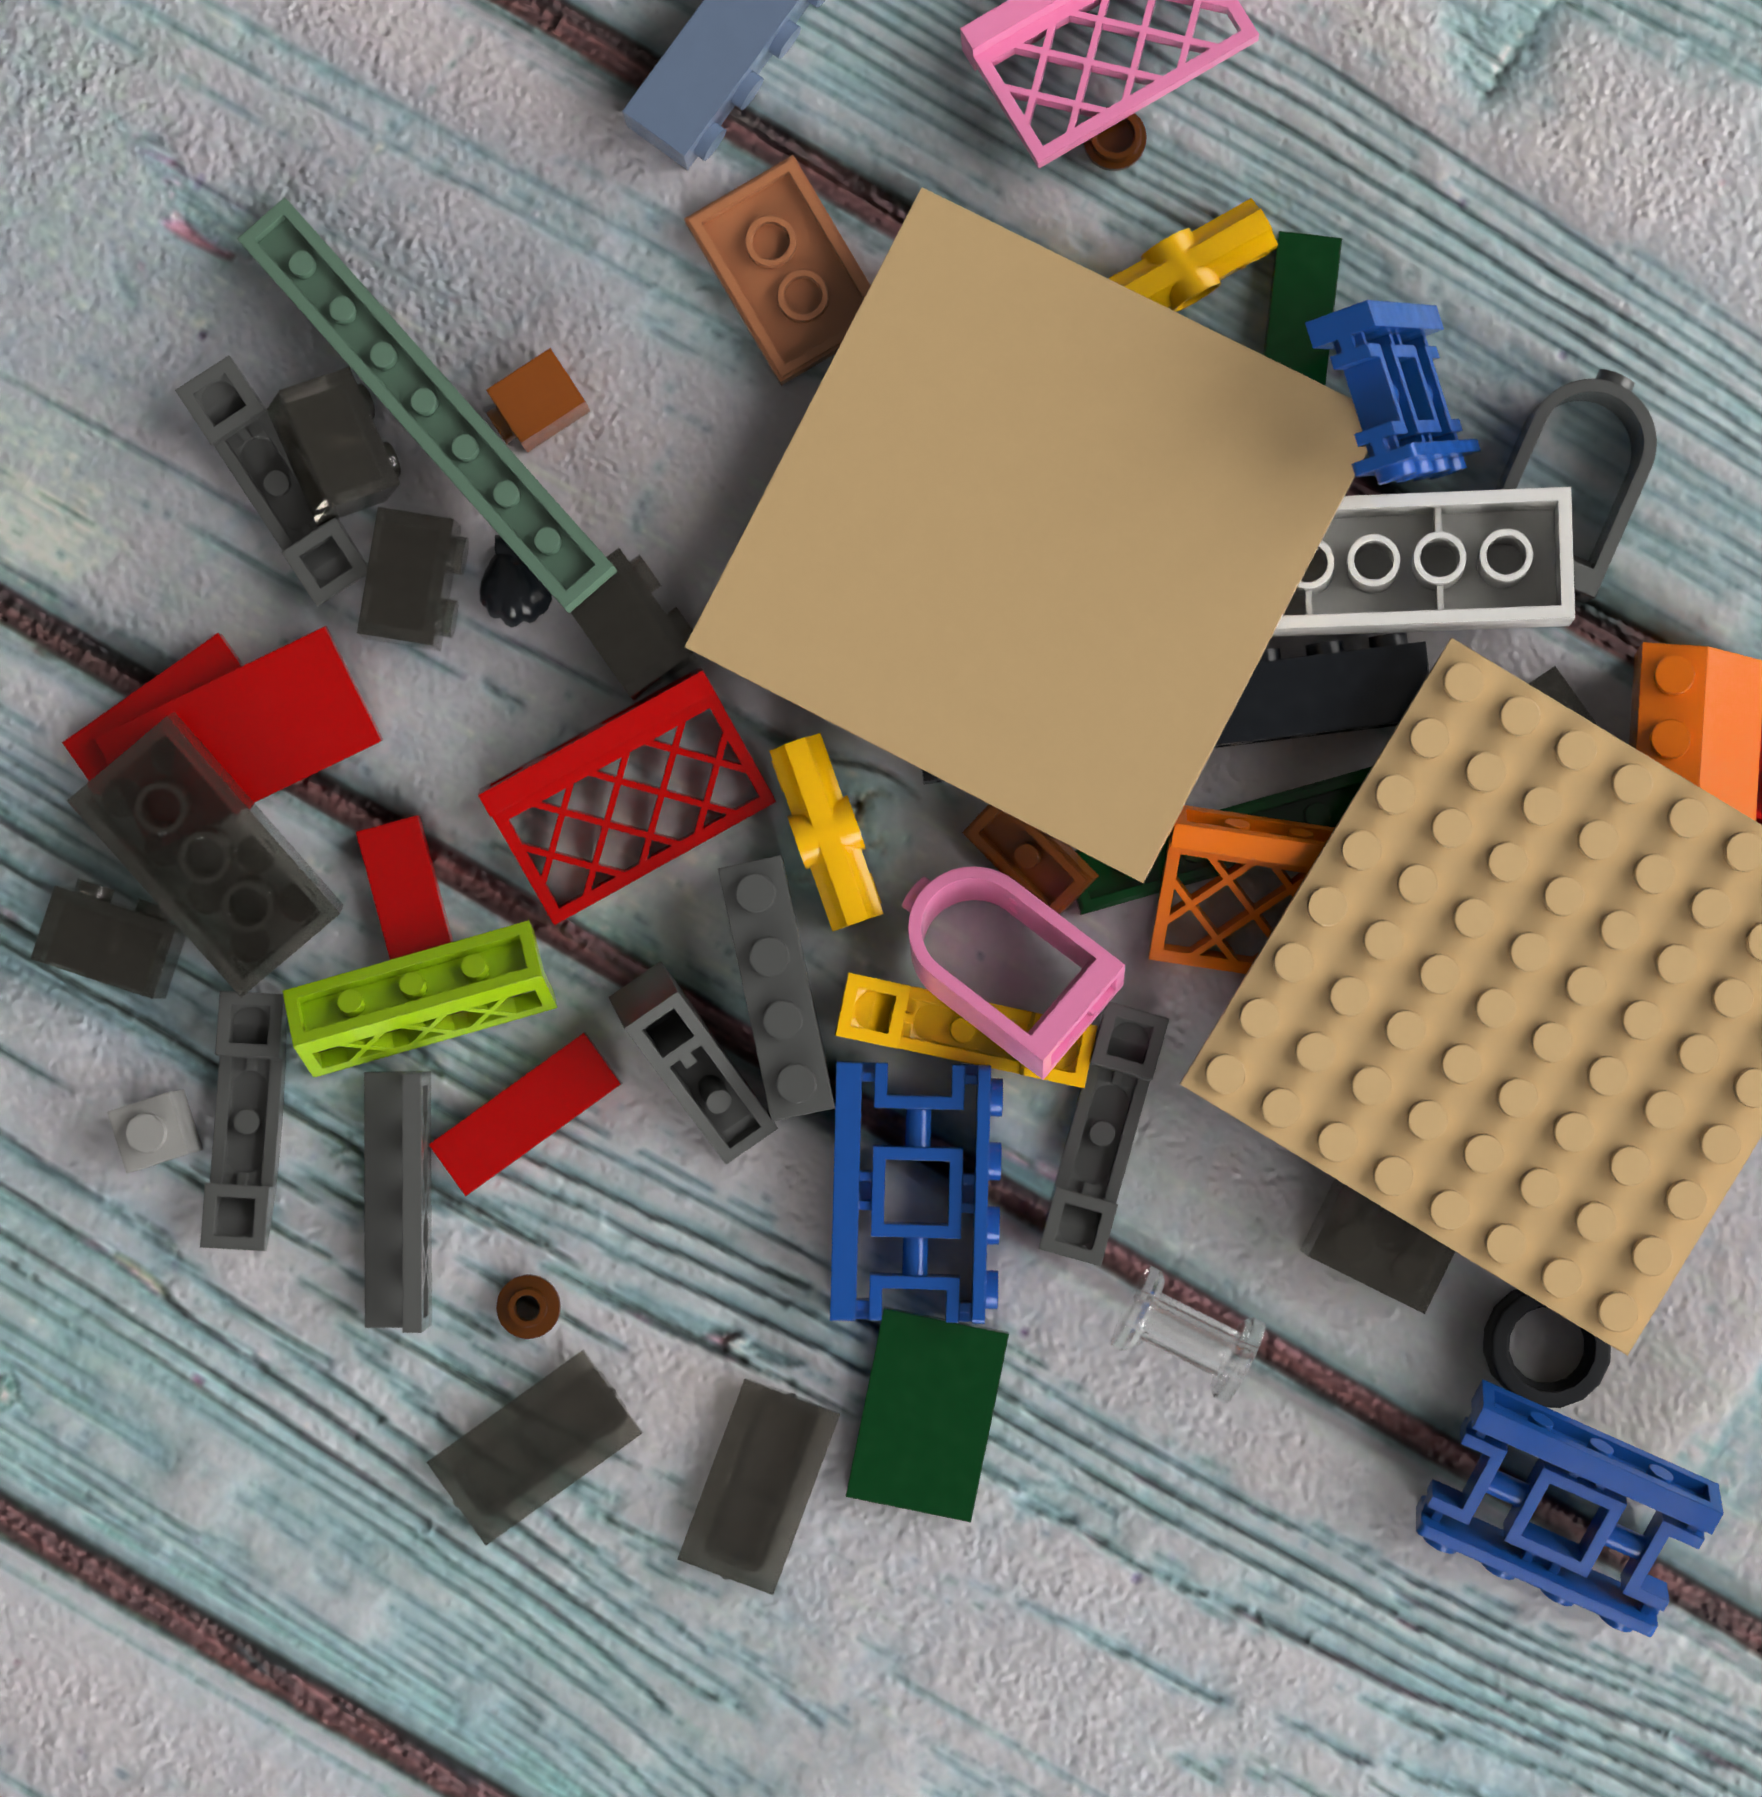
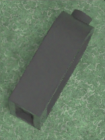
M1600 369L1595 379L1577 380L1561 386L1534 408L1520 431L1495 489L1517 488L1543 426L1554 408L1568 402L1587 401L1607 408L1620 419L1626 428L1631 444L1629 468L1589 560L1587 561L1573 555L1575 600L1583 604L1594 599L1598 593L1652 469L1657 449V435L1654 422L1646 406L1632 392L1635 383L1624 375L1606 369Z

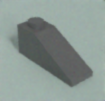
M661 961L608 997L626 1032L725 1164H728L778 1129L701 1015Z

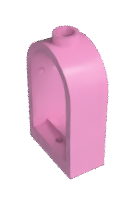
M971 866L950 870L932 881L927 877H923L910 889L902 903V907L910 913L908 934L914 970L922 984L935 997L1042 1080H1044L1124 985V963L1015 880L997 870ZM969 900L986 901L996 904L1082 969L1027 1033L945 970L930 956L924 945L925 935L932 921L944 909L956 903Z

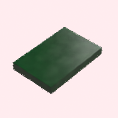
M884 1306L846 1497L971 1522L1009 1332L963 1322L950 1323L946 1322V1319Z

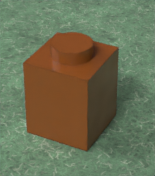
M551 348L486 389L496 405L486 412L487 416L506 444L518 438L527 453L591 412L586 401Z

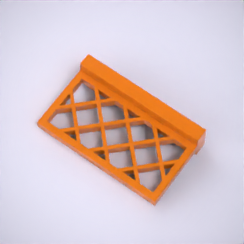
M1184 805L1169 834L1148 951L1149 960L1246 974L1258 953L1254 956L1236 954L1225 938L1253 919L1266 937H1269L1273 928L1262 913L1290 894L1292 897L1294 896L1335 827ZM1180 854L1207 858L1220 875L1191 894L1177 876ZM1222 861L1235 862L1236 864L1228 869ZM1254 866L1271 868L1283 885L1256 903H1253L1236 878ZM1285 870L1301 873L1291 879ZM1228 885L1245 907V910L1219 928H1216L1199 903ZM1175 889L1182 898V901L1171 907ZM1191 910L1208 933L1207 936L1190 947L1165 943L1168 924ZM1217 944L1222 952L1208 949Z

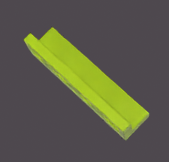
M529 920L282 991L293 1047L313 1078L558 1008L554 990L543 970L535 932Z

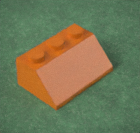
M1643 642L1634 655L1629 745L1756 821L1762 723V660L1709 646Z

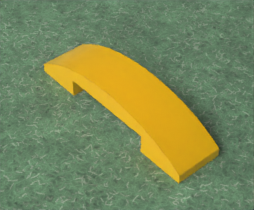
M847 973L834 1033L835 1036L974 1065H991L993 1069L1041 1079L927 989ZM989 1003L1027 1033L1043 1015L1041 1013ZM1089 1025L1044 1080L1085 1088L1098 1028L1097 1025Z

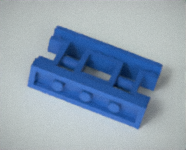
M1365 300L1305 323L1313 349H1335L1336 355L1330 357L1333 369L1344 371L1362 428V432L1356 433L1354 436L1358 447H1366L1369 458L1351 464L1355 477L1376 475L1379 485L1393 481L1401 483L1411 479L1414 482L1426 478L1434 480L1466 469L1464 457L1481 451L1478 439L1458 440L1456 433L1463 431L1459 419H1451L1436 373L1433 360L1440 358L1436 346L1428 345L1426 336L1444 330L1437 305Z
M837 1061L830 1321H856V1319L882 1321V1289L946 1290V1322L959 1323L960 1321L972 1322V1324H985V1309L998 1308V1270H986L987 1245H999L1000 1206H988V1181L1001 1180L1002 1145L1001 1142H989L990 1117H1002L1003 1078H991V1065L952 1064L951 1096L887 1094L888 1062ZM862 1082H875L874 1108L906 1109L905 1145H873V1170H860ZM965 1084L976 1085L974 1173H963V1147L931 1146L932 1109L964 1110ZM886 1160L949 1161L948 1223L884 1221ZM859 1210L872 1211L871 1237H903L902 1273L870 1272L869 1298H857ZM962 1213H973L971 1301L959 1300V1274H928V1239H961Z
M1482 1379L1471 1399V1413L1469 1417L1466 1416L1460 1426V1443L1482 1453L1462 1492L1437 1480H1431L1427 1488V1496L1422 1495L1416 1505V1532L1423 1536L1429 1545L1441 1552L1448 1554L1459 1552L1481 1562L1489 1572L1502 1579L1513 1580L1517 1578L1540 1588L1549 1599L1564 1606L1576 1604L1594 1612L1605 1623L1619 1631L1631 1632L1634 1630L1645 1636L1652 1637L1658 1627L1657 1615L1660 1610L1664 1612L1669 1603L1667 1583L1648 1575L1668 1537L1700 1549L1705 1540L1704 1532L1712 1535L1724 1512L1718 1483ZM1508 1445L1538 1457L1525 1482L1498 1470L1508 1453ZM1549 1484L1600 1506L1579 1544L1529 1522ZM1485 1493L1512 1504L1503 1522V1529L1473 1517ZM1626 1497L1656 1510L1643 1534L1617 1523L1627 1506ZM1604 1546L1630 1557L1620 1574L1621 1582L1592 1569Z

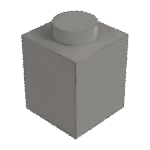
M184 1089L160 1094L107 1112L126 1173L142 1170L203 1150Z

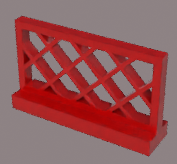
M701 666L480 788L478 797L490 818L494 819L554 926L776 803L772 792ZM710 708L722 729L715 756L679 746L686 721ZM676 727L672 744L655 739ZM727 741L740 763L723 759ZM643 745L669 752L660 787L623 777L630 752ZM677 754L712 764L703 799L667 789ZM621 758L616 775L600 770ZM720 766L746 773L758 796L736 808L711 802ZM587 776L614 783L604 818L568 808L574 783ZM621 785L657 795L647 830L611 820ZM565 789L561 806L544 801ZM664 797L700 807L693 832L680 839L655 832ZM531 807L558 814L549 849L523 842L510 819ZM708 810L724 814L704 825ZM565 816L601 826L592 861L556 851ZM609 828L645 838L639 861L624 870L599 863ZM652 840L668 845L648 856ZM529 853L546 857L542 873L538 870ZM553 859L589 869L583 893L560 906L546 884ZM596 872L612 875L609 879L592 887Z

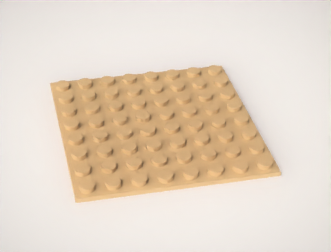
M921 187L695 625L685 648L1144 884L1355 478L1351 464L1364 460L1368 453L1366 447H1358L1354 434L1362 432V428L1353 400Z
M1450 638L1179 1084L1628 1356L1762 1137V825L1457 640Z

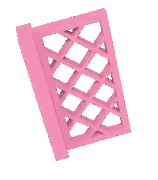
M1007 0L960 28L962 51L974 71L978 70L1039 169L1257 42L1259 33L1238 0H1167L1193 6L1184 36L1149 27L1156 0H1148L1142 25L1107 18L1106 14L1110 0ZM1100 5L1098 15L1086 13ZM1200 9L1227 14L1237 30V33L1220 43L1193 38ZM1069 22L1094 28L1086 58L1051 50L1056 30ZM1102 30L1138 38L1130 68L1094 60ZM1045 37L1043 47L1032 45ZM1146 40L1181 48L1177 68L1164 76L1138 70ZM1189 51L1201 53L1187 62ZM1014 54L1039 60L1031 90L1005 84L994 66ZM1047 62L1083 70L1075 100L1040 92ZM1091 72L1126 80L1122 100L1109 108L1083 102ZM1134 83L1146 85L1132 94ZM1015 99L1028 102L1025 114L1022 113ZM1036 104L1071 112L1067 132L1043 146L1031 127ZM1080 115L1092 117L1077 126Z

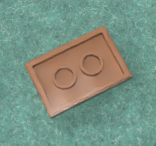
M794 155L684 218L686 226L781 386L836 354L871 285Z

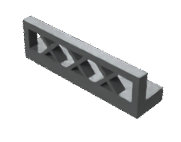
M431 1071L364 1072L365 1328H402V1333H422L432 1325L431 1148L429 1146L431 1143Z

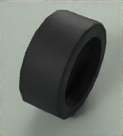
M1515 1289L1494 1306L1484 1327L1483 1353L1491 1375L1504 1389L1544 1407L1562 1408L1583 1400L1600 1385L1610 1364L1611 1345L1580 1327L1584 1338V1352L1578 1367L1570 1375L1553 1383L1536 1382L1525 1377L1513 1363L1509 1351L1510 1335L1516 1322L1527 1312L1541 1307H1548L1522 1291Z

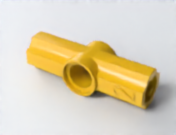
M1250 198L1194 231L1186 228L1170 235L1143 253L1141 261L1112 275L1108 279L1178 312L1212 293L1221 285L1220 281L1267 256L1277 248L1278 243L1273 234L1272 226L1264 212Z
M821 733L803 737L769 750L782 793L784 792L791 812V815L787 816L805 869H811L832 932L884 914L871 872L869 873L862 850H865L866 847L848 795L842 796Z

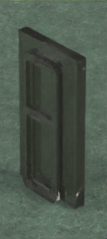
M583 1349L426 1463L453 1499L454 1506L461 1510L486 1546L643 1432L627 1411L626 1405L604 1374L597 1369Z
M744 1378L677 1560L718 1574L725 1580L731 1579L773 1595L840 1413L817 1405L813 1401L797 1396L794 1393Z

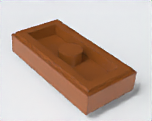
M990 804L962 832L1001 873L1015 880L1059 915H1062L1099 877L1069 845Z

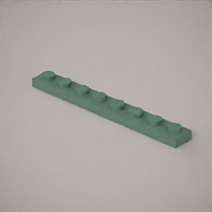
M285 197L237 238L249 254L568 613H571L617 572L613 564Z

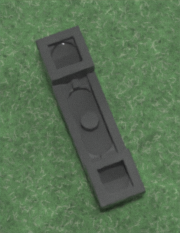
M229 355L175 390L209 443L216 448L282 549L281 553L316 606H320L371 573L364 558L307 468Z
M220 991L215 1055L219 1056L210 1183H205L200 1248L267 1251L276 1194L282 1136L286 1069V1008L283 994Z
M1109 1002L1106 1005L1095 1037L1085 1088H1080L1038 1249L1097 1266L1102 1265L1118 1204H1116L1149 1083L1153 1080L1169 1018Z

